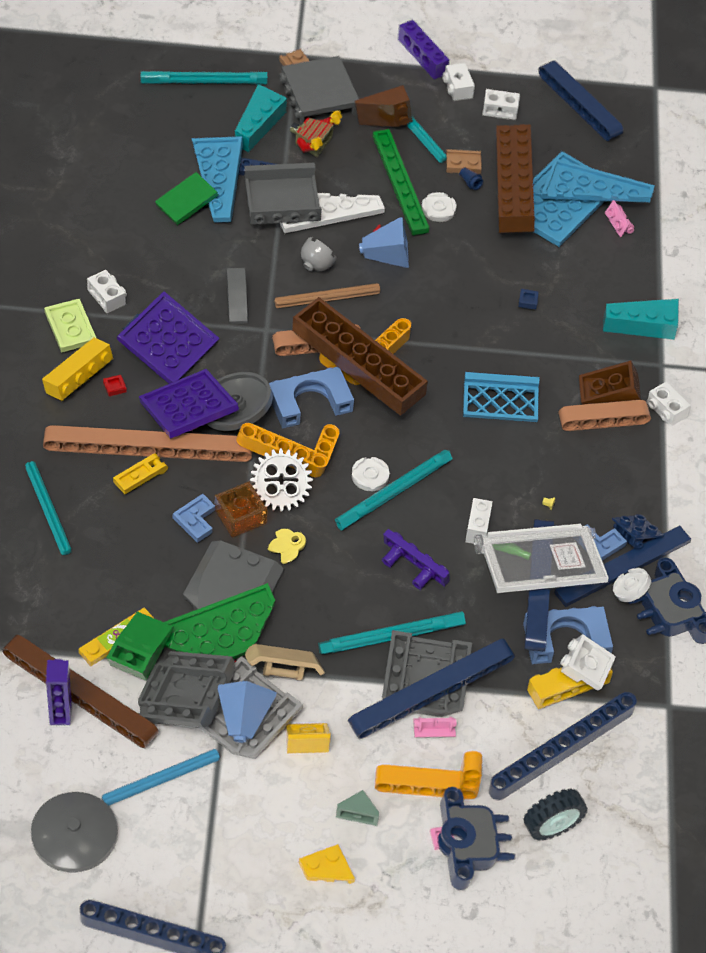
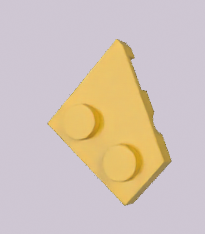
M338 844L299 858L298 863L307 881L324 880L325 882H334V880H343L351 884L355 882L352 871Z

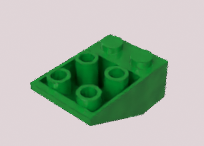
M137 611L115 640L106 659L110 666L147 681L174 627Z

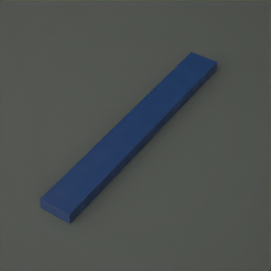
M679 525L664 533V537L654 538L644 543L642 548H634L603 564L609 577L608 582L558 587L555 589L554 594L567 607L615 582L621 574L629 573L628 570L642 568L689 544L691 538ZM591 570L590 572L582 576L595 575V573L593 570Z

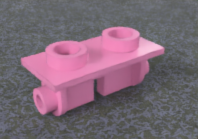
M613 200L605 214L618 235L622 237L625 232H628V234L632 233L634 225L631 224L629 219H626L627 216L622 210V206Z
M449 716V718H413L415 737H456V718H452V716Z

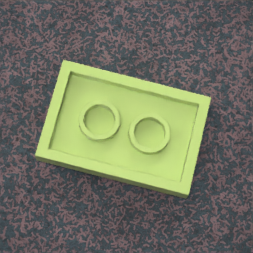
M80 299L44 308L61 353L81 348L93 337L96 338Z

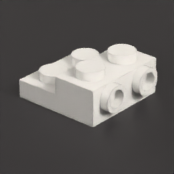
M582 634L577 639H572L567 648L570 652L560 662L563 666L561 672L576 682L584 681L598 691L603 687L616 656Z

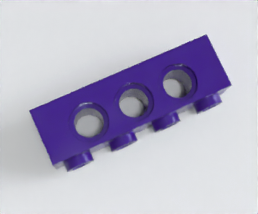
M413 19L400 24L398 31L399 42L434 80L442 77L443 73H445L446 65H449L450 59Z
M47 660L46 688L49 724L71 725L72 701L69 660Z

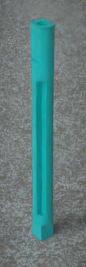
M141 71V83L267 84V72Z
M443 450L337 517L335 519L337 527L340 530H344L453 459L450 451Z
M461 611L333 638L329 641L319 642V652L321 654L334 653L391 641L392 630L412 633V636L466 625L464 612Z

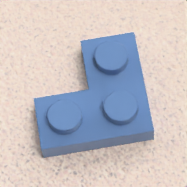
M202 494L175 511L173 519L198 543L212 533V527L203 518L215 511V505Z
M588 524L582 527V529H588L590 538L594 539L601 560L606 559L627 544V541L615 528L599 537ZM572 538L586 552L581 538Z

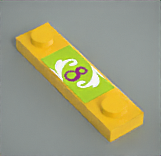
M145 607L138 611L153 618ZM135 614L79 648V654L90 667L107 657L115 640Z

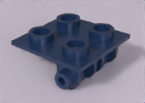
M636 514L612 518L616 522L613 527L634 548H642L643 539L664 537V534L656 526L648 522L643 515Z

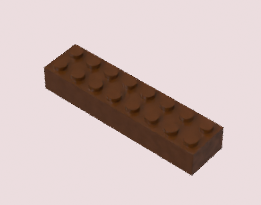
M531 124L496 126L499 233L535 232Z
M320 297L293 317L292 331L400 416L426 395L428 384L426 379Z

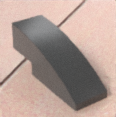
M227 268L229 324H247L245 268Z

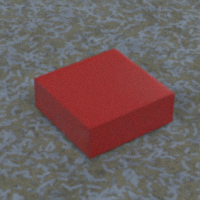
M121 374L103 379V384L109 397L127 392Z

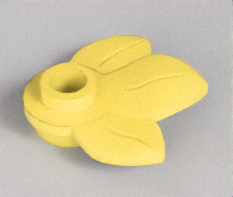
M280 529L276 531L277 538L270 542L268 551L281 553L282 564L289 563L297 558L299 551L305 547L306 538L300 532L293 533L290 529Z

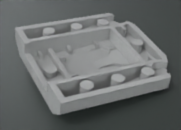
M241 656L234 664V675L230 683L249 681L277 693L274 701L253 738L246 739L245 743L235 742L234 737L228 735L221 703L211 724L201 729L232 754L255 759L300 712L303 704L288 692L285 694L258 673L255 666H251Z

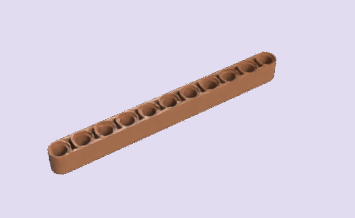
M53 425L45 428L43 447L46 450L59 452L147 457L156 453L159 457L235 462H247L252 458V451L241 447L236 441L237 436L183 433L170 439L165 432Z

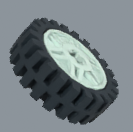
M562 789L560 792H554L553 795H547L545 799H540L538 804H533L532 808H529L527 813H525L523 821L533 839L538 841L541 839L547 840V838H554L555 835L557 837L560 836L562 832H568L569 828H574L575 824L580 823L581 819L586 816L588 808L576 789Z

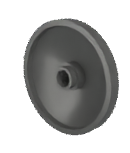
M237 372L219 378L217 381L237 402L239 410L206 425L213 429L230 431L240 429L244 423L253 424L268 411L273 399L268 381L261 375L252 372Z
M85 792L62 793L49 799L36 812L31 825L32 845L38 857L53 869L69 873L87 871L105 861L113 851L117 841V821L111 808L100 798Z

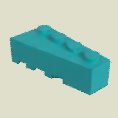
M258 84L235 130V137L243 138V150L250 152L286 113V97Z
M679 299L606 304L603 317V331L675 340L678 329Z

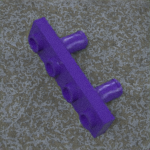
M388 529L383 534L384 543L392 548L382 558V562L390 568L400 556H403L422 570L412 581V584L417 589L421 590L431 578L444 587L449 583V571L445 566L438 565L431 556L421 553L413 543L403 540V537L398 532H392Z

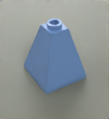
M398 218L363 237L362 243H359L360 253L364 254L367 259L409 267L408 241L403 218Z
M249 681L218 685V693L228 735L234 737L235 742L245 743L246 739L253 738L274 701L277 692Z

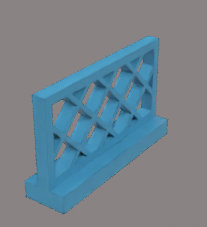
M465 372L463 417L537 422L539 377ZM468 388H476L480 393L473 397L468 392ZM492 389L498 394L491 398L486 392ZM513 391L516 396L510 400L504 393ZM534 392V398L528 401L523 394ZM482 395L488 400L483 406L477 401ZM500 396L507 402L502 407L495 402ZM518 398L525 403L520 409L513 403ZM471 403H474L479 408L476 412L467 411ZM492 404L497 411L489 413L485 408ZM510 405L516 412L514 414H507L504 409ZM529 407L534 411V416H527L522 411Z

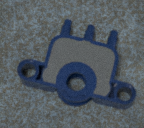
M666 557L659 559L654 574L656 579L651 580L649 589L640 598L628 603L642 602L645 610L638 613L637 618L640 620L650 617L655 626L646 630L648 635L660 632L664 636L671 637L688 631L695 642L706 644V612L700 604L702 597L700 590L696 585L686 582L672 559Z
M448 787L440 801L443 826L438 835L437 843L441 852L449 857L448 867L452 886L457 890H465L473 878L474 871L489 870L496 861L515 859L514 853L500 852L499 842L511 841L512 835L497 833L496 823L508 822L509 816L494 814L490 808L483 805H464L461 790L456 787ZM451 835L458 836L461 840H456Z

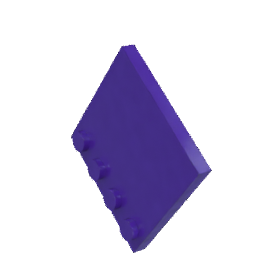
M163 291L116 339L170 384L180 380L218 342L219 337Z
M207 369L139 396L140 403L170 439L239 410L237 402Z

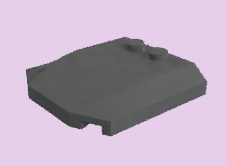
M213 541L183 593V599L185 601L188 600L193 609L197 610L267 583L273 594L284 573V568L275 560L223 541Z
M392 630L382 699L470 655L472 642L452 640V643L412 637V633ZM466 685L413 713L443 717L463 711Z
M170 651L168 653L169 658L163 663L158 662L154 666L138 698V705L140 707V713L138 714L152 723L198 728L209 726L221 703L218 685L231 682L234 675L235 661L232 656Z

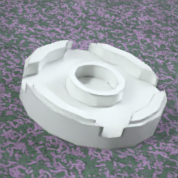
M431 193L427 195V198L423 199L422 211L432 221H448L456 213V202L445 193Z
M371 457V459L361 458L352 468L354 484L365 491L380 490L389 481L388 465L376 457Z
M644 569L628 570L629 573L621 574L617 578L613 591L620 601L631 602L646 593L650 587L651 578Z

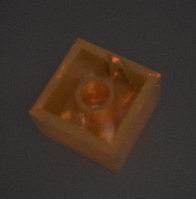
M250 481L215 495V511L231 537L267 523V508Z

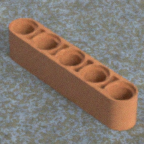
M292 330L277 332L272 337L275 353L279 356L319 353V351Z
M644 400L565 406L558 411L562 429L565 431L643 425L651 420L647 402Z

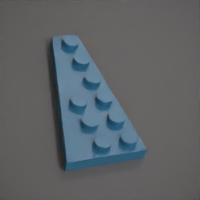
M194 138L192 142L201 176L218 192V196L209 202L214 222H231L243 138Z
M554 159L541 193V198L650 202L655 186Z

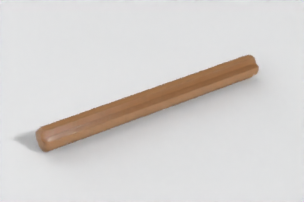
M376 283L276 297L274 302L276 308L310 304L318 297L324 301L375 295L380 293V286Z

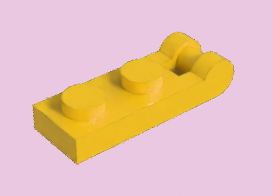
M155 453L113 477V482L124 494H127L158 474H164L168 470V466L161 462L160 457Z

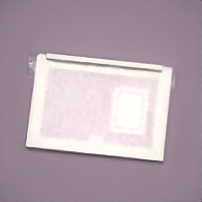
M581 524L488 532L486 536H482V534L474 536L476 554L484 553L497 593L605 583L609 579L594 542L596 538L594 527L589 528Z

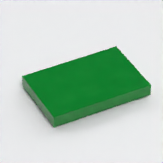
M195 172L156 200L155 203L157 207L178 225L216 198L218 192Z

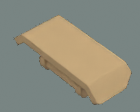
M254 644L245 653L246 659L251 666L260 661H265L264 676L288 677L301 681L305 667L315 668L320 676L325 673L312 652ZM272 663L294 665L298 667L297 670L272 667Z

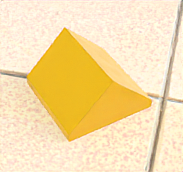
M327 723L287 724V753L329 752L330 731Z

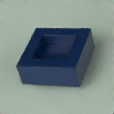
M521 289L518 307L536 309L539 291Z

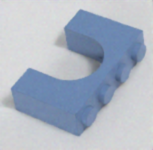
M339 367L327 368L326 370L310 372L305 375L293 376L269 383L273 394L272 406L282 429L300 424L301 412L295 398L307 391L323 394L329 400L335 416L353 412L354 398Z
M591 606L580 609H553L548 611L545 652L529 650L532 664L551 663L554 649L550 634L558 628L569 627L576 629L612 653L613 644L604 607ZM527 613L525 614V618H524V622H523L524 630H525V635H526Z

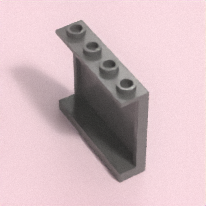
M340 56L282 66V72L279 74L280 82L284 84L285 94L289 95L290 105L294 107L295 116L299 118L301 125L304 123L305 116L350 108L353 115L357 114L355 100L359 98Z
M315 163L245 166L244 179L251 224L321 221L322 207L319 205Z

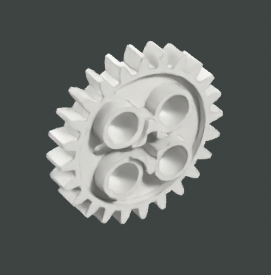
M280 449L279 454L272 450V456L265 453V460L260 457L258 458L260 465L254 463V468L257 471H251L250 473L255 476V478L250 479V482L255 483L251 490H257L254 497L260 496L259 503L265 501V508L271 504L272 511L276 509V506L279 507L280 512L283 511L285 506L290 511L292 504L297 508V501L303 503L304 499L302 496H309L305 490H311L312 486L307 484L313 481L312 478L307 477L312 471L305 470L309 464H302L303 457L296 459L297 453L291 456L289 449L286 454H283L282 449ZM273 466L276 468L277 473L269 475L266 472V468ZM293 466L296 469V473L288 475L285 470L286 467ZM279 476H283L284 480L297 478L298 482L284 481L283 485H281L279 481L265 482L264 479L277 480ZM269 485H273L276 487L277 492L273 495L269 494L266 488ZM293 485L296 488V493L288 494L286 487Z

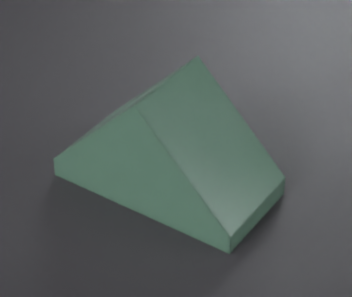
M361 790L338 803L336 818L377 826L380 812L365 792Z

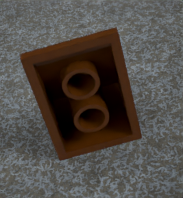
M403 85L355 100L359 125L398 127L413 122L410 100Z
M632 361L579 375L582 405L641 400L639 377Z

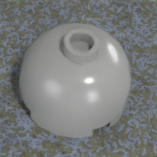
M309 237L301 249L304 267L309 271L315 270L318 272L329 269L337 260L336 255L333 258L330 248L319 240L311 241L313 237Z

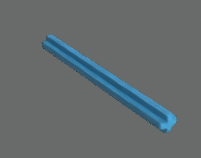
M212 749L107 792L102 795V800L108 806L216 762L220 759L219 753L216 749Z

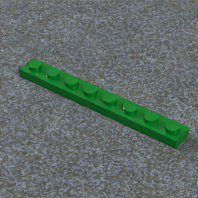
M390 130L374 131V142L411 234L429 233V225Z

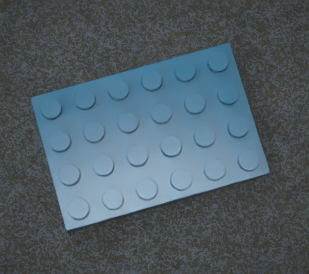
M561 152L555 158L588 167L564 152ZM552 160L533 179L534 230L536 234L560 247L605 201L542 199L541 193L554 162Z

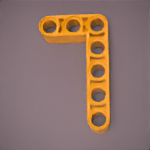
M405 318L396 320L375 341L394 354L409 340L411 322ZM320 353L319 360L327 368L338 367ZM341 369L345 380L353 385H360Z
M244 423L241 426L236 441L241 447L265 456V453L272 456V450L279 454L280 449L283 450V454H286L289 449L291 456L297 453L296 459L303 457L302 464H309L305 470L312 471L310 476L320 477L328 464L338 439L339 429L332 424L324 426L314 450L251 423Z
M477 751L464 753L460 771L379 765L376 767L375 789L386 793L442 797L448 787H456L461 790L463 799H474L478 795L481 782L483 756Z

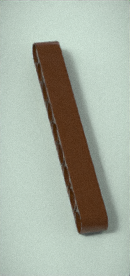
M15 635L2 649L3 654L16 665L46 684L47 660H54L55 658L24 637ZM69 668L71 701L141 748H146L156 737L159 731L152 722Z

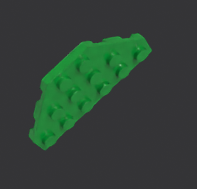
M269 584L261 585L165 621L164 623L174 628L164 647L176 652L232 656L233 659L244 656L247 649L257 643L275 606V599Z

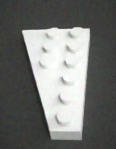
M318 193L319 205L322 207L321 221L280 224L283 232L288 233L384 213L385 207L380 197L376 195L346 197V194L330 196L328 193Z

